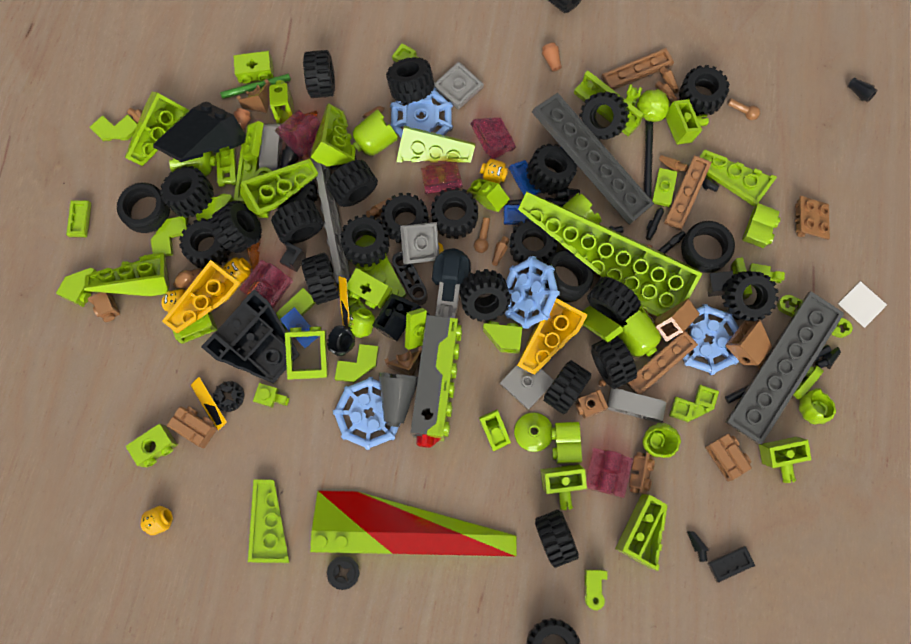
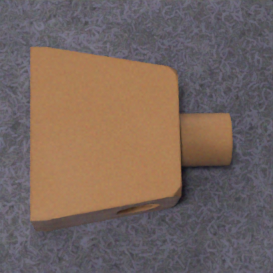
M760 320L744 321L725 345L741 364L756 365L758 368L761 367L766 359L765 356L772 347Z

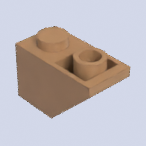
M688 298L655 318V327L667 342L684 332L700 313Z

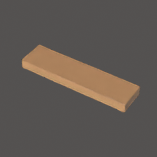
M664 48L602 74L601 78L607 86L615 90L656 73L662 67L668 68L673 66L674 61L668 50Z
M694 155L664 224L682 230L710 168L711 161Z
M686 331L682 332L639 369L636 379L627 384L636 394L641 395L698 344Z

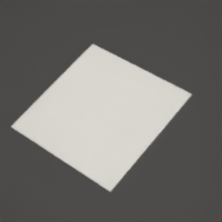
M861 281L838 303L864 328L887 306Z

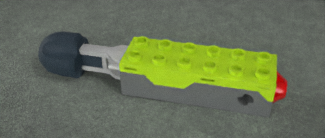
M455 248L442 251L436 257L432 271V281L439 285L435 316H426L410 432L413 438H417V446L432 448L438 441H444L445 436L449 437L450 431L447 417L452 415V402L449 401L450 398H454L455 386L452 378L456 379L457 363L454 362L459 359L460 348L457 341H461L462 325L458 324V318H456L459 290L465 277L468 278V274L471 273V262L468 256L463 251ZM431 414L432 418L426 420L425 416Z

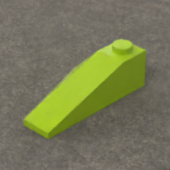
M152 91L144 106L125 158L143 166L158 151L153 148V144L189 110Z

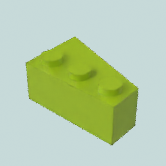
M641 494L615 549L642 565L659 571L658 561L659 553L662 550L661 538L665 527L667 504L649 494Z

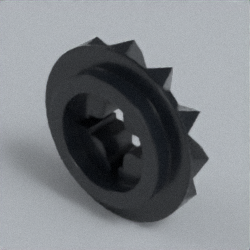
M223 382L216 386V390L213 393L214 402L222 411H234L244 401V390L236 382ZM232 391L231 396L234 401L229 399L224 401L225 395L223 392L230 393Z
M340 556L329 564L327 579L334 588L346 590L353 587L358 581L359 567L352 558ZM340 566L343 569L351 568L347 573L348 581L343 576L336 578L341 572Z

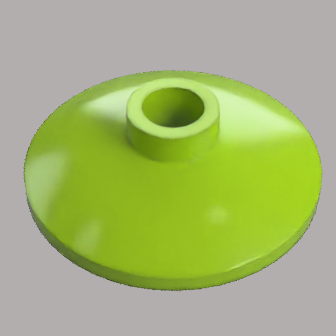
M527 413L517 421L514 428V436L519 446L524 450L530 452L542 451L552 441L551 428L553 426L544 415L540 413ZM532 428H536L538 430V433L536 435H533L530 430Z

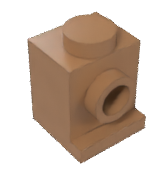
M99 292L87 298L94 305L93 311L96 316L103 318L104 322H110L120 315L113 295L110 293Z
M601 390L578 398L577 404H575L578 414L582 415L584 419L608 409ZM588 401H593L594 407H589Z

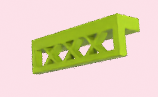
M590 71L584 74L583 81L574 90V94L584 102L586 99L591 98V95L600 92L616 93ZM624 99L623 102L627 103L628 106L626 108L630 114L627 116L629 122L626 123V128L622 132L629 137L640 125L644 114ZM601 105L596 112L612 123L614 117L612 109L608 105Z

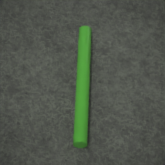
M289 74L268 79L270 85H274L278 80L291 81ZM265 80L220 92L221 97L225 99L244 94L246 91L251 92L256 89L257 85L262 89L265 85Z

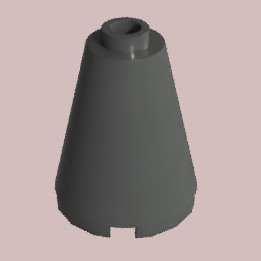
M380 372L379 380L384 421L388 422V426L399 427L400 423H404L417 387L418 377Z

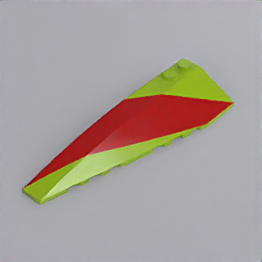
M317 491L310 552L516 556L517 536L358 491Z

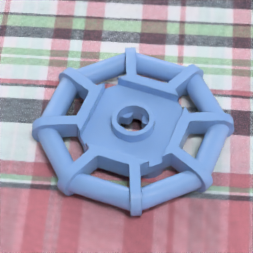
M436 88L431 91L427 98L421 99L418 102L415 101L403 106L404 103H401V101H395L390 105V126L400 138H402L403 130L400 128L402 126L429 132L434 131L436 126H441L442 128L436 132L441 135H445L453 128V105L439 94ZM434 98V99H435L436 101H438L441 105H439V106H437L436 104L434 105V104L432 103V99ZM398 111L403 112V119L398 121ZM445 111L444 121L439 119V112ZM420 113H423L425 117L423 119H419L416 116H419Z
M530 256L527 260L515 266L512 265L509 268L510 272L506 280L509 294H512L510 301L512 299L515 305L512 306V302H510L505 316L522 325L524 329H529L538 322L548 320L556 298L560 296L554 276V267L537 260L535 256ZM529 267V272H528V273H526V274L523 273V274H522V273L520 272V271H522V270H524V269H526V268ZM537 268L543 271L542 275L536 273ZM515 278H517L516 284L513 290H511ZM547 281H548L549 289L546 288V286H545V283H547ZM530 289L533 292L531 296L528 294ZM519 310L525 312L524 317L517 314ZM538 310L539 314L532 317L534 311Z
M702 304L697 310L702 315L703 320L696 324L692 322L688 326L690 328L689 335L698 345L692 350L693 354L690 356L688 353L683 360L686 367L691 366L708 372L710 375H715L716 372L730 365H736L739 362L732 353L730 354L726 351L727 347L725 345L732 336L728 335L723 325L727 322L733 334L739 327L732 316L733 314L710 307L708 304ZM708 314L723 320L720 323L716 320H710ZM705 335L712 337V344L704 342ZM721 355L726 358L725 360L714 364V358ZM701 356L708 360V364L694 360V358Z
M368 377V379L348 387L345 386L342 396L335 410H333V415H335L342 434L341 438L358 444L366 450H370V448L389 440H394L399 428L391 426L388 430L385 427L387 422L384 421L381 396L373 393V387L381 390L380 381L373 379V377ZM368 387V393L361 394L358 397L354 394V392ZM351 396L354 399V401L350 409L343 410L349 397ZM372 408V412L375 415L366 418L365 410ZM343 415L350 416L353 425L351 428H347ZM356 429L366 433V439L352 433ZM378 430H383L386 433L371 439V434Z

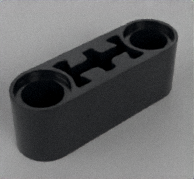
M397 252L392 258L396 273L412 302L418 305L425 304L428 299L426 287L413 264L397 265L398 261L403 260V253ZM407 272L409 273L410 277L413 278V281H414V285H413V286H412L410 280L407 279V276H406V273H407ZM418 291L424 293L420 298L414 297V294Z

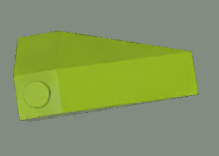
M329 103L326 106L312 147L311 158L325 166L346 164L355 160L356 149L350 142L352 136L347 132L348 123L344 112Z
M307 159L242 181L240 195L247 208L259 215L276 209L317 177L319 173L311 159Z
M164 252L144 255L133 263L129 264L126 261L121 263V267L115 269L106 268L85 275V291L140 296L163 295L169 291V277Z

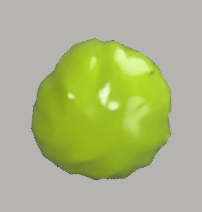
M659 89L646 90L640 95L636 106L644 114L643 118L646 121L659 122L667 116L670 102L667 94Z
M821 388L808 391L799 400V412L802 414V418L810 424H825L831 421L836 414L834 401Z
M660 422L648 428L642 441L647 453L661 458H669L675 455L681 443L677 430L671 427L670 424Z

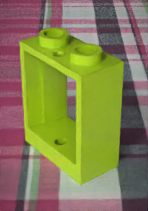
M321 326L309 327L307 331H302V327L290 328V331L285 332L287 380L327 378L326 330H321ZM320 336L321 368L293 370L291 337Z

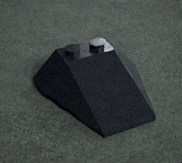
M206 101L193 107L181 116L153 144V148L180 162L203 157V153L213 151V153L220 152L219 149L228 146L229 149L236 148L245 143L246 134L233 114Z
M255 289L201 346L215 360L251 373L273 384L287 369L286 330L270 303ZM292 342V357L294 362V360L300 354Z

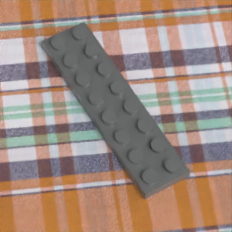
M558 93L532 110L533 115L629 225L654 205L652 200Z
M808 292L729 415L726 423L757 444L762 445L843 317L844 312L813 292Z

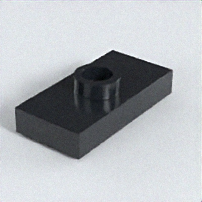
M746 546L707 563L717 583L756 566Z

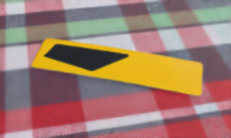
M338 276L343 326H348L350 317L347 279Z
M198 377L191 384V387L208 416L214 422L213 424L217 430H220L227 421L201 378Z

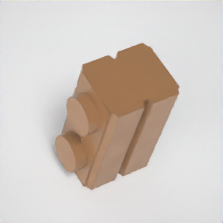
M180 406L167 426L204 449L210 438L217 431V428L212 426L214 422L205 416L201 419L197 416L198 411L190 406L187 409Z
M729 433L705 447L728 482L752 469L749 456L741 452L738 447L740 446L735 436H730Z

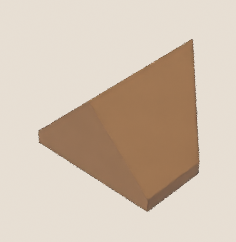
M268 79L264 81L265 85L262 89L257 85L254 91H246L248 97L241 98L240 95L237 97L243 109L267 113L270 103V83Z
M417 347L418 351L411 353L409 350L402 355H395L396 359L389 361L388 358L384 359L387 367L395 371L413 376L421 360L422 347Z

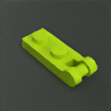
M229 146L219 149L220 152L216 153L219 187H225L226 184L236 185L237 166L235 148L229 149ZM224 173H230V177H224Z

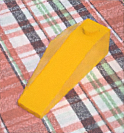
M210 260L162 322L176 333H179L227 301L241 283L218 263Z
M556 298L550 312V318L535 324L517 366L535 375L555 353L562 349L579 332L587 314Z

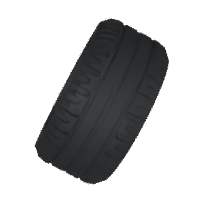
M141 182L132 184V186L127 187L120 194L117 202V213L121 221L131 230L138 233H150L158 230L168 219L170 207L162 200L158 187ZM145 197L156 198V207L148 217L138 220L132 219V208L137 201Z
M702 221L692 226L683 238L681 245L682 256L686 263L703 273H711L723 268L732 258L735 250V241L733 235L729 232L730 230L724 225L719 224V222ZM698 235L714 237L721 245L722 256L718 259H706L700 256L693 245L694 237Z
M561 250L554 253L545 263L548 266L552 265L555 269L556 285L558 291H560V296H557V299L563 302H574L582 298L591 288L594 279L593 270L569 250ZM556 267H565L572 271L578 280V286H570L564 283L558 277ZM547 281V283H545V286H546V288L549 289V285H548V281Z

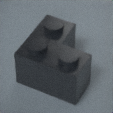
M392 293L372 326L386 337L398 341L406 328L407 312L422 307Z

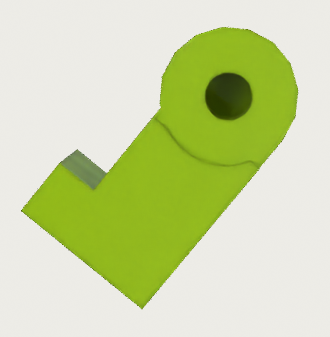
M584 569L585 603L592 610H600L605 603L602 595V580H608L607 571Z

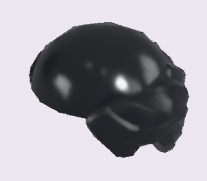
M336 326L328 335V350L336 356H344L355 346L354 334L348 326Z

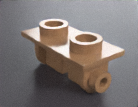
M637 452V455L634 456L632 470L639 471V475L631 473L629 488H631L630 492L638 493L640 490L641 494H647V491L651 489V479L649 478L650 472L654 470L655 460L647 452L646 457L645 453Z

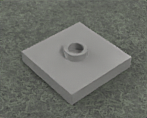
M460 62L456 63L434 83V88L458 110L484 87V84Z
M437 222L400 226L403 264L435 261L439 255Z
M516 365L500 382V385L529 410L549 389L554 380L542 369L534 375Z

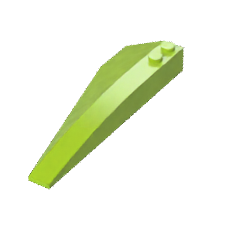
M527 191L518 208L519 211L545 230L546 233L561 243L562 246L572 252L598 275L616 279L630 288L640 300V308L643 307L646 312L657 317L690 298L703 274L688 264Z

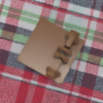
M799 196L800 200H797L795 204V218H798L795 220V223H797L795 230L797 236L805 237V234H810L829 240V204Z

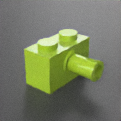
M689 99L673 101L665 117L676 145L692 143L701 133V126H707L709 123V118H706V114L696 116Z
M796 436L763 443L762 445L759 444L762 464L771 468L780 467L783 483H791V480L792 482L796 481L793 464L812 460L807 439Z
M577 464L540 469L542 488L545 493H559L560 510H567L566 507H568V510L573 509L571 491L587 489L585 468Z

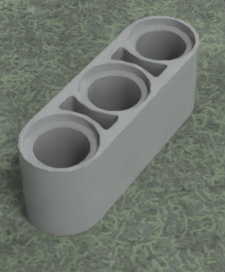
M264 123L259 168L266 167L275 171L280 169L283 127L281 123Z
M613 388L610 389L607 402L608 409L611 411L660 423L663 422L667 404L663 400Z

